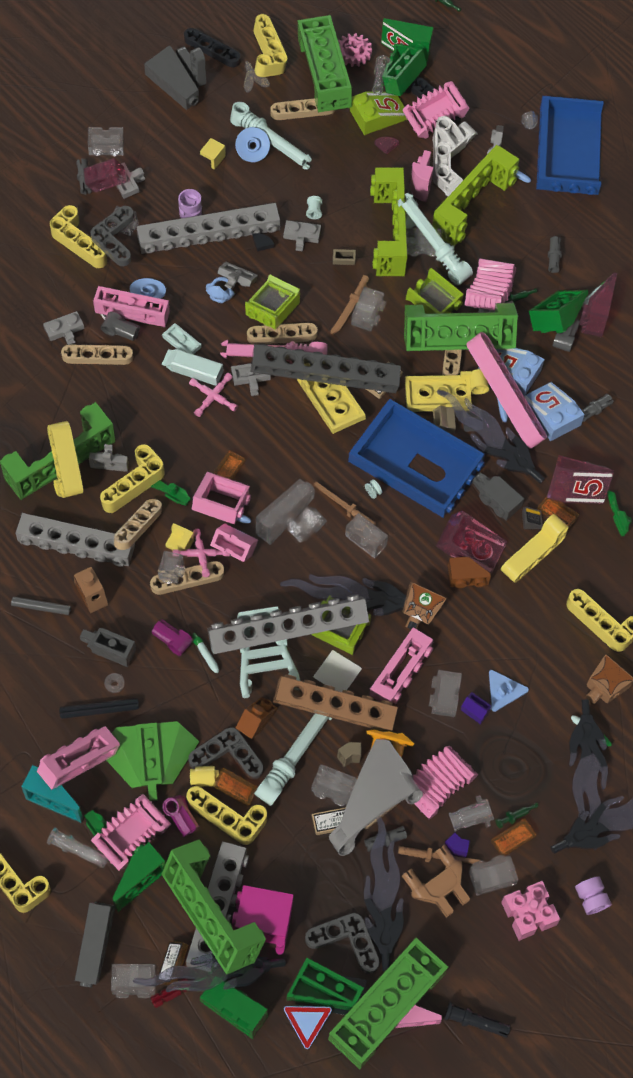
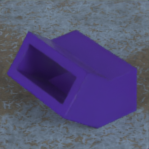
M471 692L463 702L461 711L481 724L488 716L492 706Z
M454 833L445 841V844L453 856L466 858L470 840L461 839Z

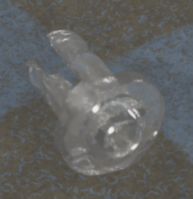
M480 795L475 796L477 803L461 808L454 813H449L455 832L457 829L467 828L483 822L486 828L491 827L490 821L494 820L487 798L482 800Z

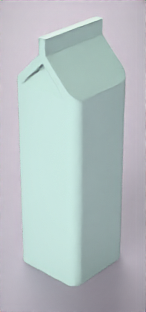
M168 349L162 365L173 372L215 386L219 383L223 374V364L179 349Z

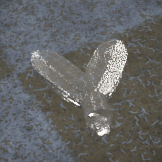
M245 61V68L247 70L244 81L245 91L249 93L252 90L254 81L262 87H269L268 79L257 76L251 63Z

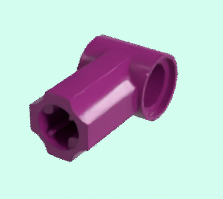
M163 619L158 621L152 630V634L166 643L168 648L178 656H181L193 642L192 637L183 630L178 631Z
M177 795L164 801V813L172 817L183 837L193 833L200 827L188 809V802L184 796ZM174 802L177 804V810L174 808Z

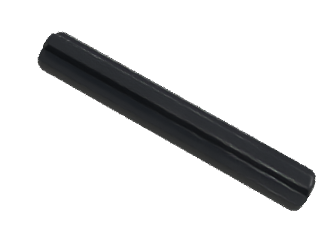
M138 698L63 706L60 707L59 713L63 719L138 710L139 701Z

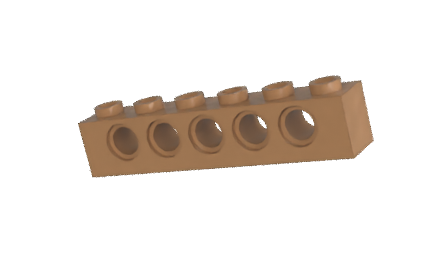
M285 675L279 678L273 700L274 703L383 732H391L393 730L398 708L392 706L393 703L381 700L380 703L373 701L374 698L362 695V697H357L351 691H335V687L323 685V687L316 686L314 681L304 680V682H301L292 675ZM293 688H299L302 696L295 697L292 693ZM313 693H318L321 696L319 703L313 701ZM332 698H337L340 701L339 708H335L331 704ZM352 703H356L359 706L358 713H354L351 710ZM371 708H375L378 711V718H373L370 715Z

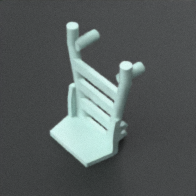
M277 606L239 612L237 619L249 620L251 619L250 616L262 614V617L269 616L270 612L277 611L279 608ZM266 623L264 625V629L270 628V630H272L273 623ZM246 627L244 635L250 636L254 627ZM287 639L276 641L277 646L255 650H250V647L240 649V653H242L240 687L243 698L250 697L252 693V681L248 679V674L288 668V675L295 676L296 680L300 681L299 673L286 647ZM282 655L283 660L249 665V659Z

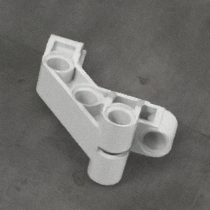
M441 116L437 119L432 139L433 182L449 196L463 181L451 169V158L465 148L478 133L465 121L457 127L449 117Z

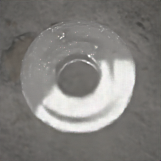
M112 673L106 677L104 684L109 692L117 693L124 688L125 682L120 674ZM116 681L118 685L112 686L111 683Z

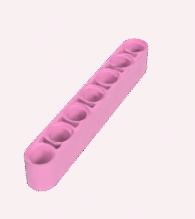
M480 332L467 342V347L523 442L528 448L532 449L547 438L546 432L491 340L484 332Z

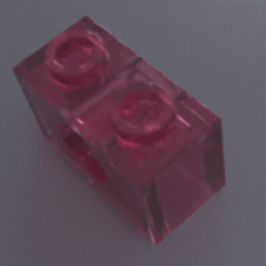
M115 158L83 168L85 185L94 192L126 182L124 166Z

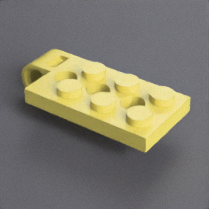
M297 379L332 434L366 419L365 413L346 386ZM320 384H327V385H328V386L325 387V388L319 387ZM331 396L336 397V399L333 401H330L327 398ZM338 409L345 410L344 413H336Z
M480 369L461 371L460 375L405 376L406 406L412 412H429L440 405L454 407V411H468L472 409L471 395L487 393L489 391V383ZM443 390L447 392V395L440 396L438 392ZM463 390L466 394L459 396L456 392ZM427 391L429 395L424 397L420 395V392Z

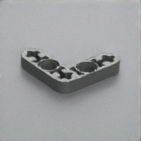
M185 47L177 49L176 55L196 87L205 85V57L202 50L198 47L189 53Z
M129 206L120 207L93 227L90 232L93 243L119 266H127L131 262L130 251L114 237L115 234L134 219L133 209ZM111 222L117 223V226L114 228H110L107 225ZM109 243L116 245L113 249L106 248V245Z
M235 728L225 729L189 754V765L192 769L198 766H208L227 752H230L248 778L252 780L258 779L263 774L261 761ZM229 734H230L231 736H234V735H235V741H233V742H232V740L226 741V740L228 739V736H227V735H229ZM216 744L220 747V751L213 754L209 751V747ZM245 749L248 751V756L239 758L237 751ZM203 750H205L207 756L209 757L208 759H207L206 755H205L204 757H202V756L204 755ZM195 756L198 758L202 757L200 764L198 762L193 763ZM250 759L253 767L258 766L257 773H255L254 771L250 772L251 768L248 764V761Z
M348 914L307 931L305 942L312 949H318L348 937L361 970L371 974L378 969V956L365 923L359 914ZM351 919H354L355 922L359 921L357 924L358 932L363 930L364 933L352 936V934H355V929L353 926H349ZM331 926H337L340 929V934L335 937L331 936L328 933V929ZM325 929V936L328 940H324L323 936L318 938V943L309 941L311 934L320 936L322 935L321 930ZM359 938L366 939L367 947L364 949L358 948L355 943L356 940ZM371 950V952L368 953V957L370 961H375L373 963V968H370L368 965L365 966L364 964L366 963V957L365 955L360 956L359 954H364Z

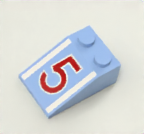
M518 348L496 349L522 394L525 396L541 372L544 359L528 350Z
M552 382L524 396L550 441L581 426L584 413L572 398Z

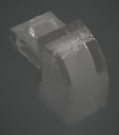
M307 507L298 518L289 517L285 524L289 527L288 531L299 542H304L317 533L327 520L315 508Z

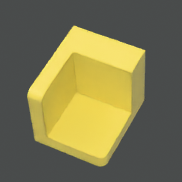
M210 138L201 149L200 155L211 160V168L214 170L225 158L226 152L225 145Z
M173 523L171 526L172 533L165 544L166 547L171 550L178 549L180 551L190 549L194 542V532Z

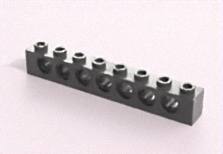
M255 344L252 352L250 372L396 393L400 382L401 366L394 363H379L375 360H359L356 357L345 358L340 355H325L321 352H305L302 349L291 350L282 346L271 347L266 344ZM268 357H271V358H273L275 361H270V360H268L267 358H268ZM286 360L292 361L293 364L287 363ZM322 366H328L330 369H324ZM340 368H345L348 372H343ZM359 371H363V372H365L366 374H365V375L360 374Z

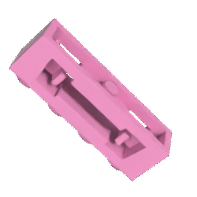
M98 286L93 300L95 313L107 315L111 311L118 313L123 319L161 327L166 326L170 313L169 300ZM153 303L159 304V307H153Z
M412 628L370 688L369 696L379 702L384 700L396 704L402 696L401 690L410 685L413 679L411 678L414 672L418 673L421 669L423 658H428L432 653L433 639ZM409 648L408 654L412 658L397 678V683L394 687L395 681L391 677L405 659Z
M106 726L99 730L94 729L88 736L77 738L71 745L59 748L56 753L45 755L40 760L37 772L53 790L113 757L120 743Z

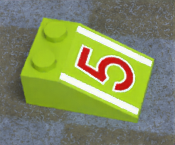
M363 92L352 96L350 112L364 135L408 120L402 111L405 107L396 95L386 92Z

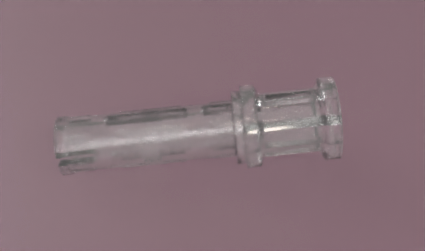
M384 55L377 57L376 66L374 67L375 79L372 92L375 95L383 93L384 82L382 76L387 63L390 62V59Z
M54 827L48 837V845L53 844L61 848L65 853H74L103 869L108 862V858L104 854L76 841L73 835L68 836L58 831L56 827Z

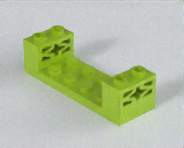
M496 145L434 211L432 226L445 242L455 246L458 242L461 243L466 236L465 229L468 225L466 223L468 215L462 212L461 209H465L471 198H475L483 186L485 187L489 181L504 191L509 186L512 187L517 180L516 173L519 170V158Z
M375 168V175H371L370 196H374V203H392L394 241H378L377 248H374L373 269H376V276H405L407 261L405 210L402 206H398L399 199L405 203L403 168Z

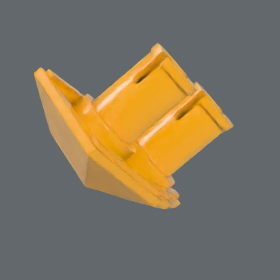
M378 730L367 731V734L372 735L373 738L371 748L376 739L389 740L393 743V747L401 758L404 747H407V745L412 747L414 745L403 733L397 734Z

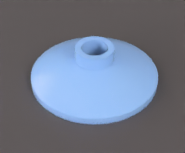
M246 128L237 136L235 143L236 151L247 162L261 161L269 152V138L259 128ZM253 142L256 143V148L254 149L250 148V144Z
M143 278L134 281L130 285V293L161 299L165 296L166 288L158 280Z

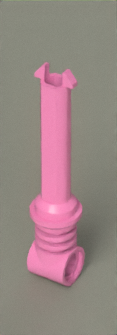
M226 340L221 345L227 346L226 353L220 352V354L225 359H227V356L252 357L255 344L228 343V340ZM291 341V343L282 346L291 350L302 349L305 352L311 353L321 352L327 355L328 345L323 342H312L309 346L307 344H304V346L300 344L298 346V343ZM268 345V346H271V347H279V346H281V345Z

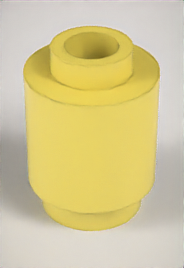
M198 766L195 769H190V785L215 787V782L219 777V770H215V766Z

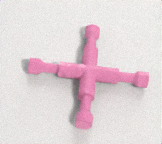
M226 373L221 383L219 382L213 390L206 385H201L194 378L190 380V385L196 386L201 392L208 395L202 402V406L194 412L195 415L200 417L203 414V410L209 407L214 400L222 405L225 404L233 412L237 410L238 405L227 401V398L219 394L225 387L224 385L232 379L231 374Z
M194 529L196 549H187L186 551L173 549L172 555L173 557L185 555L187 557H198L200 566L203 569L202 576L209 577L210 571L207 569L206 557H214L216 555L230 556V553L216 549H204L203 541L200 538V529Z

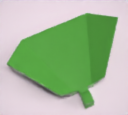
M177 721L116 727L112 735L120 743L116 754L106 761L131 788L148 786L149 800L158 801L156 785L174 783L188 761L189 754L195 750L199 741Z

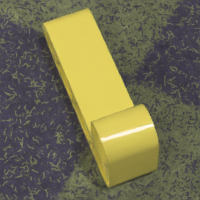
M260 14L256 17L253 31L263 54L257 57L255 74L259 77L281 75L286 68L287 55L271 19L267 15Z
M72 205L65 206L50 221L52 237L93 267L103 268L107 264L106 254L93 243L91 237L77 228L79 224L77 208Z
M68 421L48 425V436L58 478L54 480L56 494L62 498L82 494L83 485L71 427Z
M139 445L135 449L138 467L101 493L100 499L104 511L108 513L116 512L164 477L163 462L148 445Z
M552 514L543 524L542 530L508 559L501 567V571L514 583L518 582L564 540L569 526L557 515Z
M580 589L571 591L566 604L569 611L612 650L621 652L633 642V630L629 627V625L633 626V616L627 618L620 625L584 591ZM587 612H592L595 616H590ZM601 625H607L609 629H604ZM616 638H621L624 642H618Z
M194 786L187 791L188 806L193 811L243 845L251 844L267 823V811L261 805L251 807L247 814L242 817L200 787ZM198 796L200 797V800H198V799H195L194 801L192 800V797H194V798H197ZM214 806L218 810L215 813H209L207 809ZM260 813L263 815V818L255 820L253 815ZM232 818L234 823L227 825L224 823V820ZM242 830H249L251 834L244 837L240 834Z
M0 853V865L4 866V869L0 872V888L19 912H28L50 895L51 888L49 882L43 876H36L24 885ZM9 881L16 882L13 888H6V884ZM37 885H46L43 891H35ZM27 897L28 902L26 904H18L20 898Z

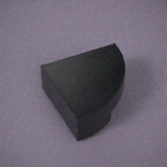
M260 233L252 234L257 252L274 248V242L270 237Z

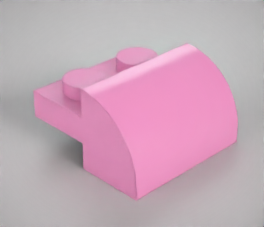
M424 150L422 157L419 156L417 163L413 162L410 181L411 193L415 198L426 202L431 188L433 167L429 166L431 152Z

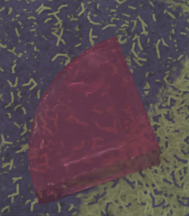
M381 137L376 139L374 144L384 153L388 154L399 145V141L392 137Z

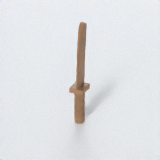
M363 275L354 294L351 293L350 301L331 329V334L341 330L355 305H359L360 295L369 280L368 276Z
M318 482L314 483L316 488L347 510L348 517H356L371 529L375 527L376 522L356 510L354 503L350 506Z
M404 846L398 847V854L425 858V862H429L431 858L440 859L436 853H432V848H428L425 851ZM454 856L455 859L461 860L462 863L480 864L478 859Z

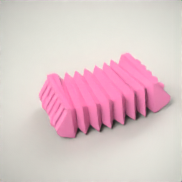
M453 81L444 84V89L439 85V91L434 88L433 93L428 91L427 96L422 94V99L417 97V103L413 101V106L408 104L402 111L418 137L426 139L429 137V131L433 133V128H435L439 117L447 116L454 120L456 116L463 118L468 112L469 106Z
M479 259L475 282L466 291L465 306L495 311L496 303L508 301L510 292H512L516 267L514 264Z
M450 746L444 747L443 752L439 751L438 756L432 755V759H427L426 764H421L420 770L417 769L416 775H412L413 780L423 792L422 798L414 804L420 809V812L428 819H431L438 813L439 806L442 807L446 799L450 797V793L454 794L455 790L458 791L459 786L463 788L465 783L470 784L478 776V773L474 772L471 765L465 763Z
M142 794L136 799L135 805L130 803L129 808L124 807L123 813L117 811V818L112 817L111 822H106V828H102L101 833H97L91 841L108 858L110 864H113L120 871L128 865V859H131L132 855L135 854L134 851L142 844L145 845L146 841L150 842L151 838L155 839L156 834L162 835L171 823L152 804V801Z

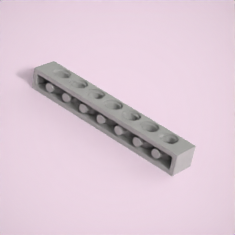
M276 203L140 225L137 226V236L141 254L153 253L172 248L240 238L255 233H272L280 230V218Z
M355 594L347 596V600L340 601V598L328 600L327 604L321 605L320 602L311 603L308 608L301 609V606L289 608L290 611L282 613V610L270 612L269 616L262 617V614L250 616L251 619L243 621V618L231 620L230 624L223 625V622L211 624L212 627L207 628L212 653L217 654L367 623L369 618L365 598ZM349 606V615L342 616V609ZM331 611V617L328 620H323V612ZM307 614L312 615V621L304 624L303 617ZM291 618L293 620L292 626L289 628L283 627L284 620ZM268 622L273 623V629L270 632H265L264 625ZM246 627H254L252 635H244ZM227 631H234L233 639L226 640L224 638Z

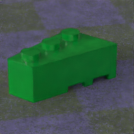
M394 44V51L390 55V62L387 63L382 76L386 93L401 96L427 66L422 48Z
M306 958L287 994V1000L350 1011L360 1000L364 987Z
M214 977L200 996L201 1003L251 1039L255 1037L268 1018V1009L250 999L243 991L231 987V983L223 977L220 979Z

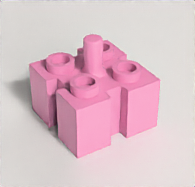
M543 881L528 886L524 894H521L520 890L504 896L501 902L508 918L513 916L515 919L512 927L519 941L534 935L538 927H540L541 931L556 926L560 921L554 905L548 906L546 902L549 894Z

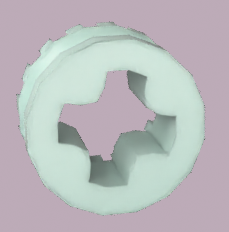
M371 480L370 484H365V489L369 491L367 493L371 498L374 499L377 494H382V489L375 480Z

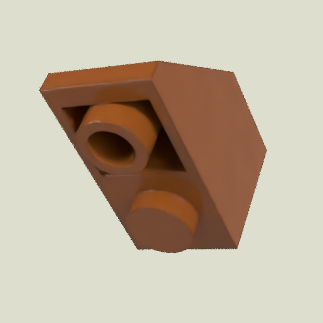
M470 557L449 558L450 587L465 588L466 586L475 585L476 587H483L489 585L490 573Z
M259 698L244 710L236 729L253 739L262 731L278 707L273 705L268 699Z

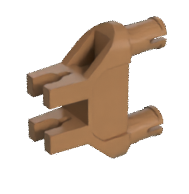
M445 844L441 849L439 848L435 851L446 866L443 872L426 884H422L413 869L408 870L401 877L411 888V896L414 899L436 904L447 918L454 910L445 899L446 896L453 892L462 906L469 902L470 898L460 885L462 861L455 859Z

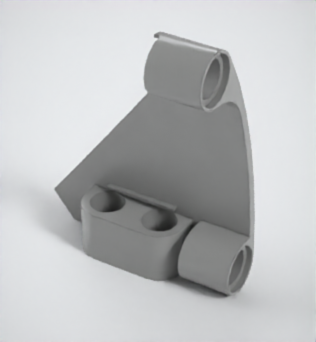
M375 740L355 783L341 823L329 835V840L341 856H345L353 851L357 834L373 820L404 799L408 804H414L423 796V792L413 780L408 766L389 740Z

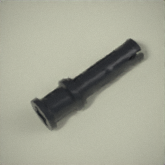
M449 1001L444 1020L450 1019L459 1022L461 1026H474L507 1038L511 1026L510 1024L476 1014L469 1007L465 1009L453 1005L451 1001Z

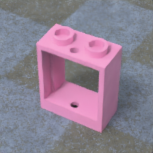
M207 472L193 497L192 510L235 525L237 519L241 518L244 513V505L249 504L251 498L249 494L250 486ZM212 490L239 501L234 509L206 498Z

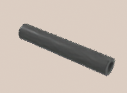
M14 596L11 602V606L64 615H70L71 606Z

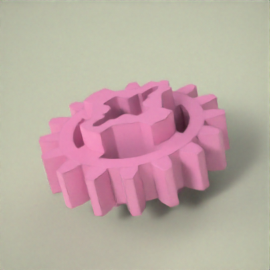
M355 33L354 36L348 34L347 38L342 36V40H338L345 65L350 63L351 67L354 64H357L359 67L361 62L366 64V60H370L372 44L368 43V38L363 39V35L357 37V33Z

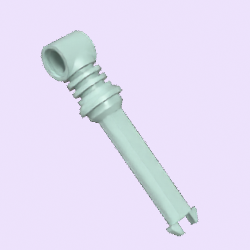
M236 102L233 104L230 117L233 125L242 126L245 129L256 127L263 130L267 134L271 145L303 166V169L310 168L306 164L312 161L308 154L306 155L267 127L266 120L251 113L246 103Z
M407 193L405 196L408 201L403 203L399 199L398 206L403 207L435 249L436 260L444 262L442 265L447 266L446 270L449 269L448 276L450 280L457 286L462 284L473 275L472 268L467 262L459 261L460 257L457 258L456 256L458 255L454 254V246L443 241L412 200L413 195Z
M319 714L313 715L284 758L273 762L272 770L254 793L269 806L274 803L288 780L294 778L295 765L325 722L332 718Z

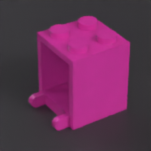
M243 885L242 892L238 891L236 909H238V912L233 914L232 929L236 930L255 922L265 935V943L276 944V953L282 955L285 949L293 907V894Z

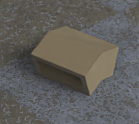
M333 249V264L355 265V249ZM335 257H353V258H335Z
M440 405L433 410L434 425L448 433H455L454 407Z
M348 742L338 749L337 758L344 767L350 763H360L361 743Z

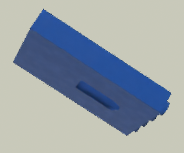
M389 399L349 452L348 462L444 518L447 512L450 514L454 509V502L457 498L459 500L462 498L466 485L470 486L472 484L476 471L480 472L483 468L485 454ZM419 454L443 468L445 478L435 482L408 466L414 457Z

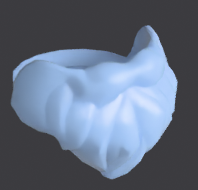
M218 277L212 283L206 284V292L213 301L224 303L235 295L234 291L230 288L224 291L220 286H215L218 281L228 282L229 279L226 277Z

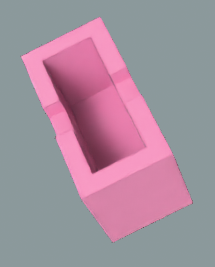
M223 524L216 529L210 546L222 552L226 551L231 556L245 562L252 557L258 539L227 524Z

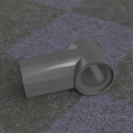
M110 311L101 325V330L110 336L117 334L134 341L138 336L140 326L124 320L118 313Z
M576 318L574 323L565 332L557 333L552 346L570 352L580 321Z

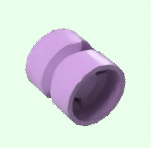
M194 189L182 191L178 197L180 217L188 218L202 215L200 193Z
M600 877L590 878L575 886L579 898L584 899L582 905L587 915L598 913L612 905L608 894L603 893L605 887Z

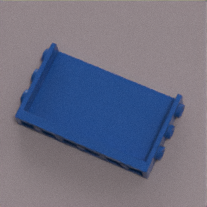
M542 96L536 189L588 195L599 194L601 182L599 181L601 112L604 101Z

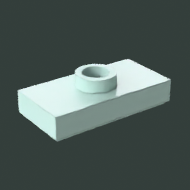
M176 323L162 334V337L176 349L195 354L201 348V343Z

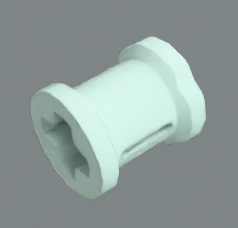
M319 196L308 197L306 216L310 219L321 218L320 206L322 205V199Z

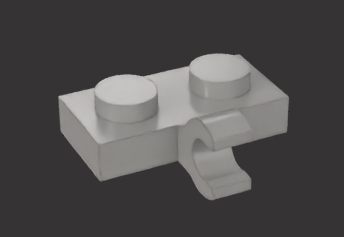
M497 125L496 130H492L490 143L494 145L488 149L487 154L496 145L501 146L503 126Z
M122 163L109 169V173L123 199L139 193L136 182L145 180L142 168L129 172L126 164Z
M286 220L283 239L296 240V251H303L304 241L319 242L321 225Z
M228 262L222 264L218 270V274L229 279L225 287L230 289L234 287L236 282H239L242 286L250 287L256 282L258 277L257 274Z
M77 311L43 323L50 341L65 337L68 345L75 344L73 333L84 329L83 322Z
M251 363L231 366L234 386L249 383L251 396L258 395L257 382L271 380L270 375L250 372Z
M105 444L104 453L90 452V468L128 472V456L122 454L112 455L113 445Z

